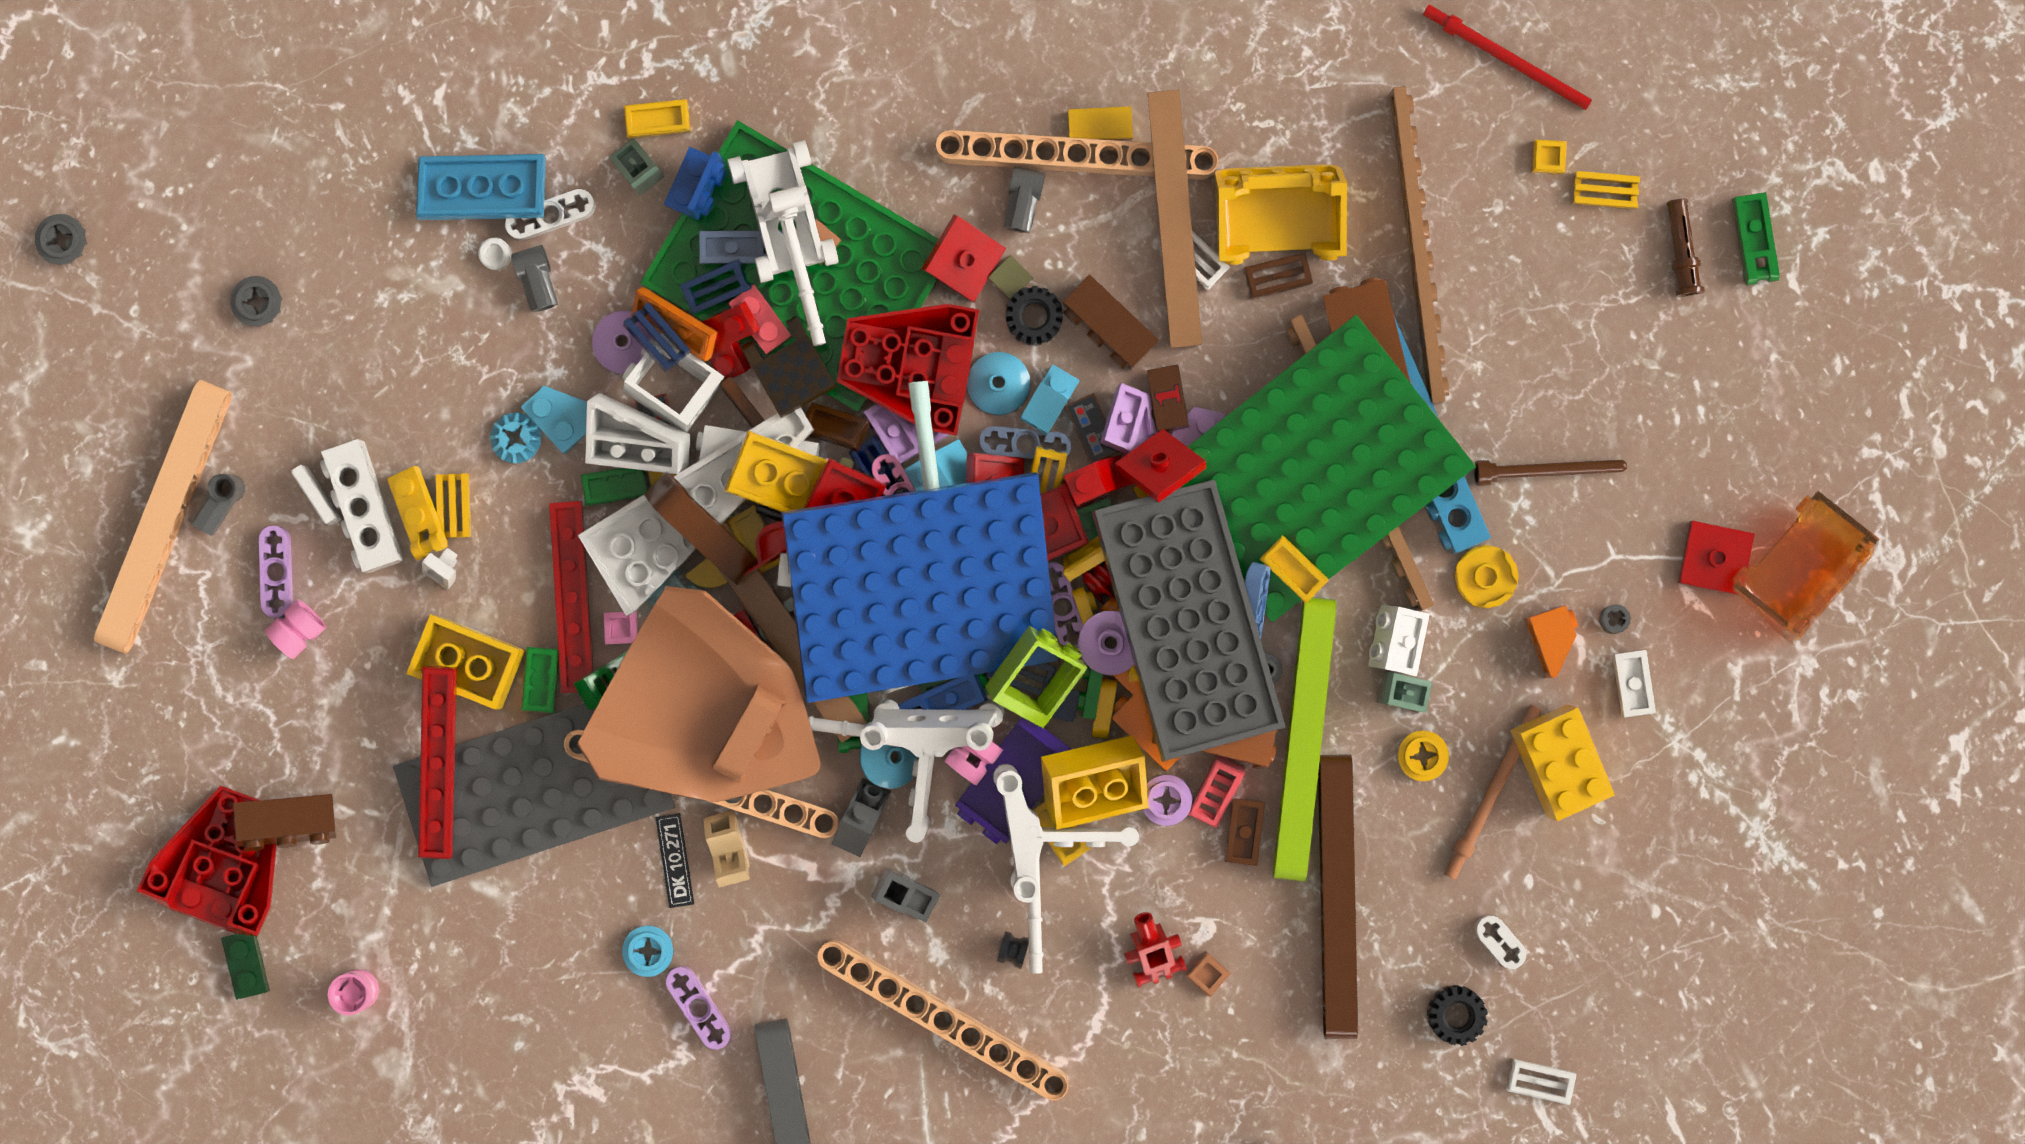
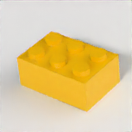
M430 614L406 674L422 680V667L424 666L457 667L456 694L498 710L503 708L526 650L439 615Z
M1568 704L1510 730L1546 817L1560 821L1615 796L1578 707Z
M1133 735L1041 757L1046 810L1056 830L1149 808L1145 756Z

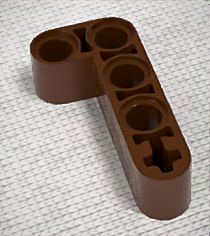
M666 471L644 493L651 506L736 585L747 576L743 575L745 572L758 565L757 558L693 499L688 491L669 472Z

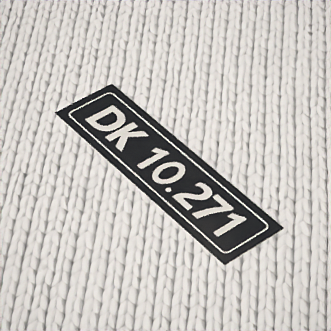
M681 814L655 817L669 908L693 905L694 897Z

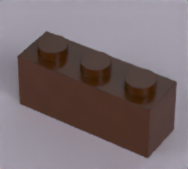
M1090 274L1063 301V306L1066 308L1063 312L1064 315L1076 326L1081 322L1089 330L1086 334L1088 338L1098 347L1104 344L1112 352L1109 357L1121 369L1127 366L1132 370L1159 341Z
M332 794L233 803L236 843L238 848L244 847L245 851L262 850L264 845L277 844L278 848H289L296 846L297 842L310 841L312 845L329 843L331 838H336Z

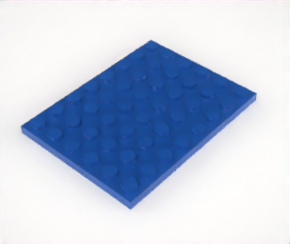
M1036 472L781 512L807 703L965 677L971 671H973L974 675L997 671L1029 626L1038 631L1045 629L1056 637L1039 476ZM1038 646L1024 666L1058 661V657Z

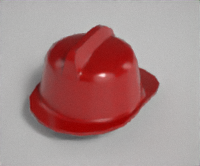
M782 521L769 524L760 531L755 542L758 565L745 572L744 576L780 558V553L787 554Z

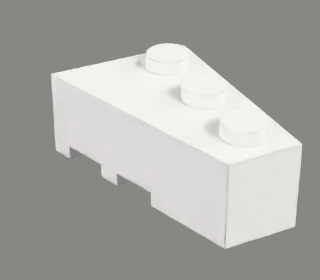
M601 393L587 401L585 463L662 473L667 471L670 474H679L689 465V433Z

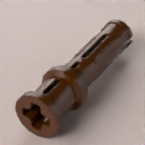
M1685 198L1667 202L1676 258L1673 261L1672 270L1676 271L1677 297L1693 296L1705 292V288L1700 283L1698 267L1701 266V261L1698 257H1695L1687 204L1688 199Z

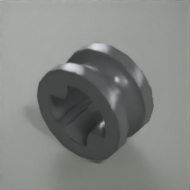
M1616 604L1606 607L1601 612L1599 618L1602 629L1610 634L1623 632L1628 628L1631 620L1629 611L1622 605ZM1609 612L1611 614L1619 612L1622 615V618H1619V620H1623L1621 626L1618 624L1614 626L1609 625L1608 621L1611 620V618H1607Z

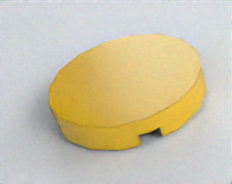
M1490 545L1474 547L1464 553L1456 564L1454 573L1456 590L1463 600L1472 606L1485 609L1500 606L1509 600L1516 589L1519 578L1516 563L1510 554Z

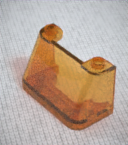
M1819 491L1812 498L1807 495L1795 509L1799 512L1796 521L1759 563L1749 569L1744 566L1732 580L1735 583L1733 590L1792 645L1805 634L1875 554L1880 540Z

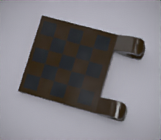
M796 316L786 321L796 341L767 358L762 359L753 342H748L742 346L745 356L780 418L787 416L837 387Z

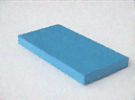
M544 154L419 156L416 217L418 220L544 218L546 157Z

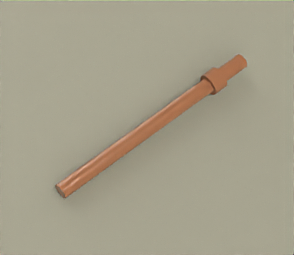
M1530 705L1521 725L1538 718L1542 710ZM1514 738L1462 840L1458 839L1453 849L1455 854L1444 875L1456 880L1466 859L1471 858L1476 848L1473 845L1520 755Z

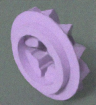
M1160 775L1147 783L1149 808L1143 809V811L1152 822L1163 826H1170L1181 822L1188 815L1192 805V795L1183 780L1172 775ZM1166 786H1168L1170 796L1179 799L1180 802L1169 804L1167 814H1164L1162 803L1152 799L1163 796Z

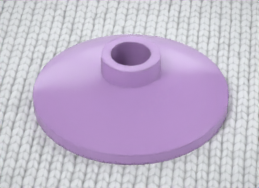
M617 311L604 317L596 326L592 337L593 352L599 363L609 371L618 374H624L631 363L637 365L643 357L641 355L643 347L623 326L624 321L627 318H631L632 312ZM639 322L635 324L648 340L652 338ZM627 336V345L619 347L617 345L618 337Z
M1103 611L1086 621L1080 631L1078 640L1079 650L1082 652L1081 657L1084 662L1094 671L1105 675H1116L1130 669L1134 665L1120 612ZM1109 636L1115 637L1117 640V646L1114 649H1109L1105 645V640Z

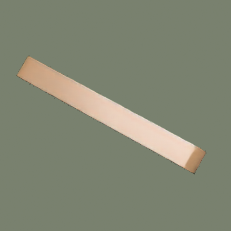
M957 130L944 131L936 140L937 155L940 160L948 164L1014 168L1015 166L1024 169L1155 177L1152 143ZM947 140H953L958 143L959 149L954 154H946L942 151L941 147ZM979 142H985L991 147V150L986 156H978L974 153L973 147ZM1010 144L1019 145L1022 149V154L1017 158H1009L1004 152L1005 148ZM1184 145L1187 179L1204 180L1210 178L1215 173L1218 165L1216 152L1206 146ZM1048 146L1053 150L1054 156L1049 160H1041L1036 155L1038 148ZM1073 148H1079L1084 151L1086 157L1081 162H1073L1069 159L1068 152ZM1111 150L1116 154L1117 160L1113 164H1105L1099 157L1101 152ZM1136 152H1142L1147 155L1149 162L1144 166H1136L1132 162L1131 156ZM1199 156H1205L1210 159L1212 167L1208 170H1200L1196 167L1194 160Z
M199 380L194 386L98 624L94 642L123 654H127L132 648L228 410L232 397L231 391L204 380Z
M571 731L564 740L565 751L569 756L588 763L583 753L576 754L570 749L571 739L576 735H582L584 731ZM769 790L741 796L736 803H728L725 800L720 802L708 801L820 838L831 837L837 831L839 824L837 816L830 810ZM761 794L769 796L772 802L770 810L765 813L757 812L753 805L755 798ZM792 804L798 805L802 811L800 820L795 823L788 822L784 817L786 807ZM822 814L828 815L832 820V827L824 833L817 831L814 825L816 818Z
M831 939L820 947L817 954L818 962L825 970L1046 1099L1052 1101L1059 1100L1066 1095L1068 1079L1066 1074L1058 1067L842 941ZM828 947L838 948L841 952V960L837 963L828 962L824 957L825 949ZM856 963L865 964L869 969L868 977L864 979L854 977L852 966ZM884 979L893 980L897 986V991L892 995H885L880 991L879 983ZM912 995L920 996L924 1000L925 1006L920 1011H912L907 1006V999ZM938 1012H948L952 1017V1023L947 1027L938 1026L934 1021V1016ZM967 1028H975L979 1032L980 1038L975 1043H967L962 1038V1032ZM995 1044H1002L1007 1048L1008 1053L1002 1059H994L989 1053L990 1048ZM1023 1060H1029L1034 1063L1035 1070L1030 1075H1022L1017 1070L1018 1064ZM1051 1076H1056L1062 1080L1063 1085L1060 1090L1052 1092L1045 1087V1081Z

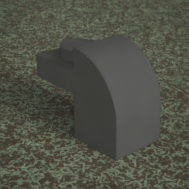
M885 867L871 897L903 914L905 912L926 923L941 894L899 871Z

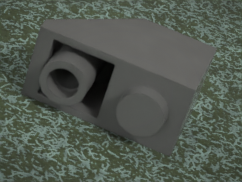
M862 778L840 822L832 845L861 857L891 791Z

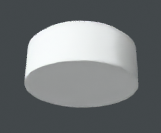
M489 238L479 247V259L490 270H502L511 261V248L500 238Z

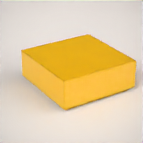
M1535 139L1533 141L1532 173L1564 174L1567 141Z

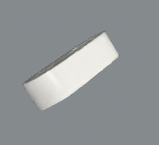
M1484 915L1477 920L1475 934L1493 957L1505 968L1516 969L1522 966L1526 959V950L1503 921L1493 915ZM1486 922L1491 925L1496 922L1498 926L1494 930L1500 939L1496 941L1490 935L1484 937L1483 933L1486 929L1483 925ZM1503 943L1511 949L1517 947L1518 950L1515 953L1516 961L1513 962L1510 959L1504 961L1503 958L1506 956V952L1501 947Z

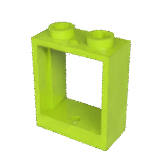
M1029 626L985 687L992 701L1044 728L1084 674L1087 666L1081 658L1082 652L1070 643L1063 645L1057 642V638L1045 629L1038 631ZM1039 646L1065 660V662L1039 698L1035 700L1009 685Z

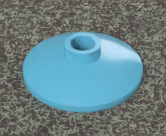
M992 352L980 357L973 364L969 372L967 389L971 400L979 409L992 415H1005L1017 410L1025 402L1030 390V377L1025 365L1017 357L1005 352ZM995 377H1002L1005 384L1002 388H995L992 381Z
M862 744L860 749V765L865 776L873 784L882 788L893 789L904 786L913 779L915 758L919 757H916L910 750L890 745H883L877 750H870ZM893 751H896L899 756L895 763L890 759Z

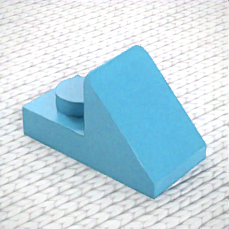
M1052 364L1020 419L1048 435L1080 380Z

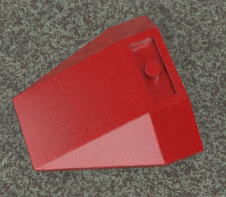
M942 304L847 318L837 382L915 424L908 383L928 381L932 431L957 436L974 350L979 309Z
M220 785L150 861L136 891L172 911L231 933L258 937L271 909L277 844L264 845V849L258 851H245L244 847L238 848L233 803L261 800Z

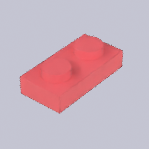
M752 285L750 290L741 293L730 301L729 305L733 307L746 301L760 327V330L752 334V336L765 354L769 355L792 338V335L756 286Z

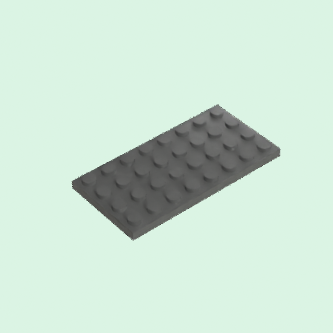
M1215 480L1177 489L1159 503L1148 496L1094 510L1092 512L1162 762L1285 728L1286 726Z
M584 703L455 745L453 856L450 859L422 858L430 885L434 887L673 809L675 805L672 795L600 780L589 763L575 759L567 754L564 748L566 736L574 730L584 731L595 709L589 710ZM581 735L574 736L570 741V749L576 754L582 753L577 746ZM420 757L393 766L417 844L419 839Z

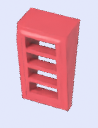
M1216 755L1198 790L1188 815L1217 828L1245 774V767L1226 757ZM1221 769L1234 776L1231 779L1219 773L1218 770ZM1213 779L1228 786L1227 790L1211 784ZM1207 791L1223 798L1221 803L1206 796ZM1201 802L1217 809L1216 813L1213 814L1199 807Z

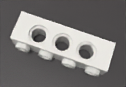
M356 439L321 451L324 460L320 461L324 476L327 479H331L334 490L330 491L331 498L337 509L341 508L344 520L341 521V527L345 537L352 540L355 550L351 551V556L356 568H361L364 573H371L405 561L365 442ZM349 469H354L357 474L356 482L351 486H347L344 483V474ZM359 499H364L367 503V510L363 515L357 516L354 512V504ZM369 529H374L377 533V541L372 546L366 545L364 541V535Z

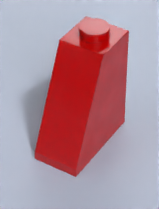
M1121 455L1094 462L1063 476L1062 481L1066 484L1075 509L1133 484L1116 471L1115 462L1122 458Z

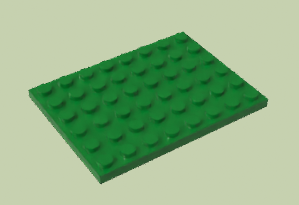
M737 120L718 151L725 162L724 168L727 169V174L721 187L716 186L711 195L714 198V203L708 216L702 215L699 222L681 214L640 284L692 314L679 285L725 265L700 264L699 231H760L747 183L745 181L733 184L727 159L740 156L741 161H751L788 150ZM811 164L801 167L800 170L807 188L814 219H817L841 239L840 244L836 247L839 263L826 266L824 262L822 265L817 263L806 266L811 289L814 290L813 296L820 322L823 324L822 330L826 341L825 344L814 347L837 386L825 394L859 413L867 398L837 382L847 318L922 308L938 280L921 268L939 239ZM776 189V190L772 191V193H773V192H777V191H781V189ZM781 223L778 224L779 231H782ZM741 264L740 267L746 273L745 278L747 282H750L751 286H756L789 333L792 335L786 321L796 316L812 342L810 331L807 330L808 323L801 297L798 296L799 290L794 271L790 270L774 274V280L761 283L756 264ZM729 270L690 287L691 293L734 275V270ZM735 281L698 297L695 301L697 304H700L739 287L740 283ZM739 295L692 315L700 320L709 318L731 308L729 302ZM752 335L738 342L743 345L753 342L760 355L767 358L796 340L792 335V338L769 355L765 354Z
M1355 314L1187 446L1206 461V469L1180 488L1215 480L1244 583L1250 565L1253 562L1265 565L1260 560V557L1282 535L1330 579L1473 470L1476 465L1359 316ZM1270 569L1265 614L1271 622H1274L1302 599Z

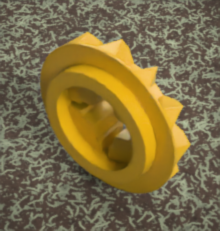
M1419 730L1407 735L1399 745L1397 759L1402 771L1407 776L1417 781H1430L1439 777L1446 769L1449 761V751L1446 743L1439 735L1431 731ZM1420 742H1422L1425 751L1436 753L1435 756L1426 759L1425 770L1420 760L1410 759V756L1419 753Z

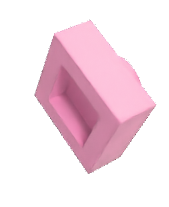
M637 611L629 616H626L624 612L604 613L605 645L633 643L638 634Z

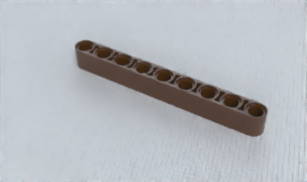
M1320 755L1318 801L1323 1033L1325 1040L1357 1039L1358 1000L1352 755Z

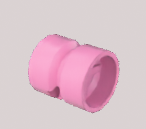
M297 599L284 611V619L278 617L264 630L273 644L291 659H294L307 647V639L314 640L327 628L321 618L300 599Z
M991 741L988 748L980 751L974 750L969 746L953 748L944 762L977 786L987 772L985 766L993 764L1003 749L993 741ZM970 752L978 757L973 763L967 760Z
M355 969L348 971L334 979L329 986V1003L335 1011L342 1015L357 1014L374 1004L379 992L378 982L373 974L366 970Z

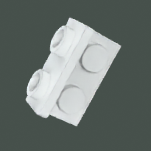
M1381 605L1376 617L1373 644L1369 650V667L1417 676L1430 614L1398 606Z

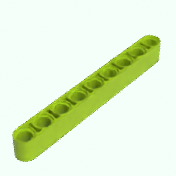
M1312 597L1307 603L1304 601L1302 603L1273 863V878L1305 882L1307 877L1337 602L1335 599Z

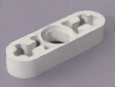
M572 190L544 201V209L553 206L559 210V218L556 222L548 224L542 218H536L537 222L541 225L540 228L536 229V225L531 223L525 226L524 233H520L517 229L513 230V226L517 225L516 219L518 218L506 219L505 227L509 235L514 239L525 241L589 218L595 211V200L586 190ZM577 197H581L584 201L588 200L589 203L584 205L585 211L580 212L577 208L568 210L571 215L569 218H566V212L560 205L563 201H565L567 207L575 205ZM521 218L524 222L533 220V218Z

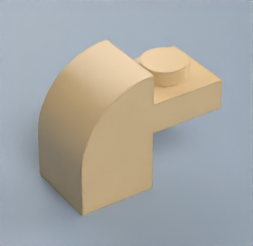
M734 810L703 818L705 838L713 857L715 879L718 887L749 880L748 867H750L748 854Z

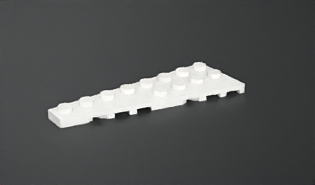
M801 408L783 418H780L777 413L750 429L752 432L795 448L814 430ZM746 433L674 476L688 491L690 496L720 524L745 501V498L726 492L724 489ZM645 495L578 535L626 616L633 614L696 550L686 538L651 506Z

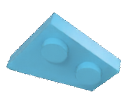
M543 386L521 406L525 413L563 454H566L586 436V401Z

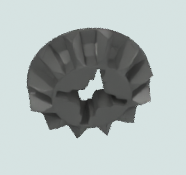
M55 214L49 216L40 223L36 230V249L41 257L56 265L72 264V261L82 256L84 246L87 244L85 238L86 230L77 219L69 215ZM58 230L65 236L71 235L65 241V249L58 244L53 245L54 241L58 239Z
M251 276L241 280L235 286L231 294L230 305L233 314L240 322L248 326L261 327L272 323L277 314L281 312L282 297L278 287L272 281L261 276ZM256 292L259 297L269 300L260 304L258 312L254 306L244 304L249 302V300H253Z

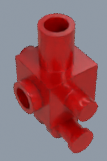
M1143 912L1138 914L1134 918L1137 931L1130 934L1134 950L1124 953L1127 965L1139 962L1143 969L1139 973H1133L1137 987L1140 988L1141 985L1152 981L1153 984L1159 983V977L1165 976L1166 980L1172 978L1171 974L1186 971L1182 956L1174 959L1171 951L1182 946L1179 935L1175 934L1166 937L1161 924L1155 925L1151 913Z

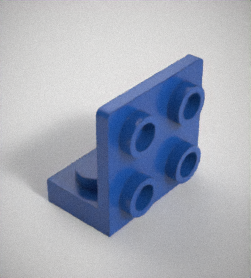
M689 146L666 197L664 206L699 222L702 215L708 216L714 203V198L711 195L716 186L721 187L727 174V169L724 168L725 162L721 155L713 151L710 156Z

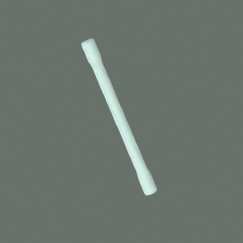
M928 381L911 382L908 384L911 408L915 418L924 490L939 488L930 416L931 403Z

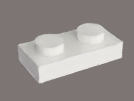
M1640 650L1613 654L1622 717L1656 713L1647 651Z

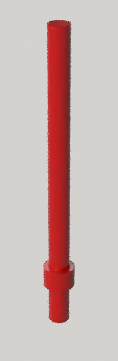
M1428 4L1423 12V16L1444 27L1443 31L1453 37L1455 34L1580 108L1586 110L1592 101L1591 98L1464 25L1461 18L1454 14L1449 16Z

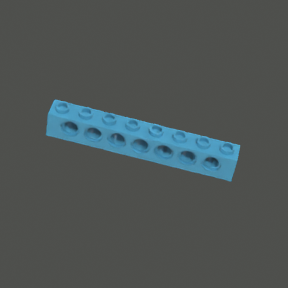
M1396 321L1412 384L1437 415ZM1462 477L1450 486L1451 492L1447 498L1437 496L1425 506L1432 521L1437 520L1442 530L1438 533V537L1444 550L1450 549L1452 554L1491 538L1465 477ZM1453 509L1460 511L1463 515V523L1460 527H1454L1448 521V515Z

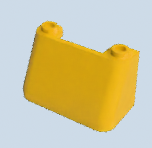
M1320 164L1227 168L1215 172L1219 261H1224L1230 265H1238L1250 256V252L1312 249L1314 254L1325 261L1337 260L1338 256H1347V181L1341 167Z

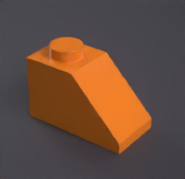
M1566 605L1524 618L1545 678L1558 676L1577 636L1574 629L1578 627L1577 619L1572 610H1567Z

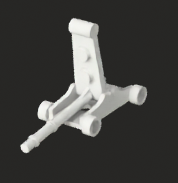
M806 141L792 143L793 148L788 149L786 152L751 161H741L740 156L727 159L733 184L745 181L747 183L766 251L765 256L755 258L760 282L774 280V274L793 270L799 290L798 296L801 297L808 323L807 330L810 331L813 346L825 344L826 341L822 330L823 324H821L813 296L814 290L811 289L806 266L825 262V265L829 266L839 263L833 239L820 241L807 188L800 170L801 167L811 165ZM776 189H781V191H777V192H773V193H772V191H774V190H776ZM779 223H781L783 234L778 230Z
M886 699L879 702L874 710V719L868 724L850 723L847 720L842 722L814 718V716L808 718L812 731L842 734V736H858L863 746L867 749L877 750L883 745L897 746L910 750L916 757H919L915 758L912 776L917 777L916 788L912 787L910 792L909 806L913 807V816L906 830L907 838L911 842L918 843L924 839L930 827L927 810L934 757H942L948 750L956 747L969 746L978 751L988 748L993 739L992 727H996L1002 721L1004 708L991 699L983 702L979 710L900 709L895 701Z
M1002 764L995 769L993 780L998 791L1003 795L1015 868L1011 873L1010 883L1016 898L1022 902H1028V917L1026 919L1029 932L1028 957L1030 973H1042V957L1044 953L1042 952L1041 921H1043V917H1041L1039 857L1043 842H1054V846L1072 847L1073 842H1086L1087 847H1105L1106 842H1122L1125 846L1130 847L1138 842L1139 834L1130 824H1123L1119 829L1064 828L1056 830V828L1041 827L1037 813L1026 804L1021 789L1022 780L1017 770L1010 764Z

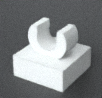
M448 548L442 553L440 558L429 553L422 562V573L448 590L456 579V570L453 567L457 563L456 558L458 555Z

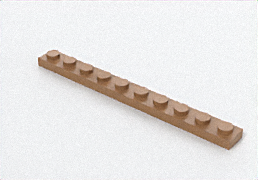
M1406 86L1394 87L1389 95L1426 390L1432 404L1437 405L1445 402V396H1449V383L1447 377H1442L1441 365L1445 364V351L1443 345L1438 346L1437 333H1441V319L1439 314H1434L1433 302L1437 301V287L1435 282H1430L1429 270H1433L1434 267L1431 251L1426 250L1425 239H1429L1430 232L1428 220H1423L1421 208L1426 206L1424 189H1419L1417 176L1422 175L1420 157H1415L1413 145L1418 144L1416 126H1411L1410 114L1414 113V103L1412 95H1407Z
M1303 315L1297 316L1288 322L1290 327L1286 329L1288 339L1293 347L1298 345L1303 356L1316 346ZM1398 526L1380 541L1385 549L1390 548L1395 560L1391 561L1397 577H1403L1408 589H1405L1404 593L1410 606H1416L1418 611H1422L1434 606V603Z

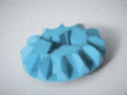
M517 412L503 415L493 424L489 436L492 450L500 459L509 463L528 461L537 453L541 444L539 427L529 416ZM522 427L520 437L527 443L526 446L514 443L509 447L510 438L504 431L507 430L508 432L515 433Z
M651 925L641 926L630 932L622 947V956L626 966L633 973L643 977H652L662 973L670 965L674 953L671 938L663 929ZM648 937L650 938L652 948L661 950V952L651 955L649 965L647 964V959H645V954L635 951V949L645 947Z

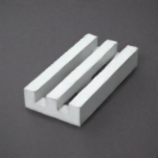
M1192 231L1193 243L1220 268L1216 272L1194 251L1195 262L1211 276L1207 280L1196 269V280L1208 291L1230 266L1224 261H1219L1218 255Z
M299 465L291 470V474L323 523L335 525L341 521V516L309 467Z
M1512 1059L1509 1083L1506 1086L1507 1091L1570 1105L1577 1075L1575 1072ZM1519 1068L1567 1078L1568 1082L1566 1084L1518 1072ZM1521 1080L1565 1090V1095L1561 1096L1517 1086L1516 1082Z

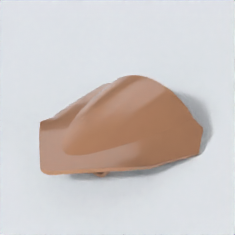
M665 586L577 743V746L600 780L713 802H720L809 778L819 771L821 764L793 668L706 591Z

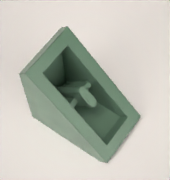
M634 138L609 157L639 196L664 178L659 168Z
M1383 672L1377 703L1426 713L1432 682L1393 672Z

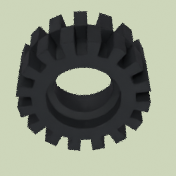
M1032 286V288L1025 287L1020 292H1016L1012 299L1009 300L1006 310V323L1010 333L1018 341L1025 342L1027 345H1042V343L1052 340L1059 332L1063 320L1062 305L1058 301L1057 296L1054 293H1050L1048 289L1044 287L1043 289L1038 288V286ZM1039 304L1045 309L1047 319L1042 326L1031 328L1023 322L1022 312L1026 306Z
M1459 985L1447 986L1443 988V991H1437L1434 994L1435 998L1433 1001L1430 999L1428 1004L1430 1008L1427 1010L1428 1023L1433 1032L1444 1042L1446 1041L1455 1046L1456 1044L1463 1046L1467 1045L1466 1043L1469 1041L1473 1043L1477 1040L1476 1037L1478 1035L1481 1036L1484 1031L1482 1029L1484 1025L1487 1026L1488 1022L1486 1020L1488 1012L1484 1007L1485 1003L1469 988ZM1454 1003L1464 1004L1469 1010V1019L1462 1027H1452L1445 1019L1447 1008Z

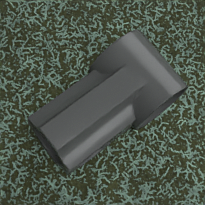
M1014 166L1004 228L1020 233H1030L1036 203L1040 201L1046 173Z
M543 245L511 254L518 279L523 283L531 312L544 311L558 305L549 272H551L550 264Z
M217 474L213 476L209 481L207 492L188 521L200 531L213 536L234 503L244 496V481L234 474ZM225 480H229L232 485V491L227 497L221 491V486Z

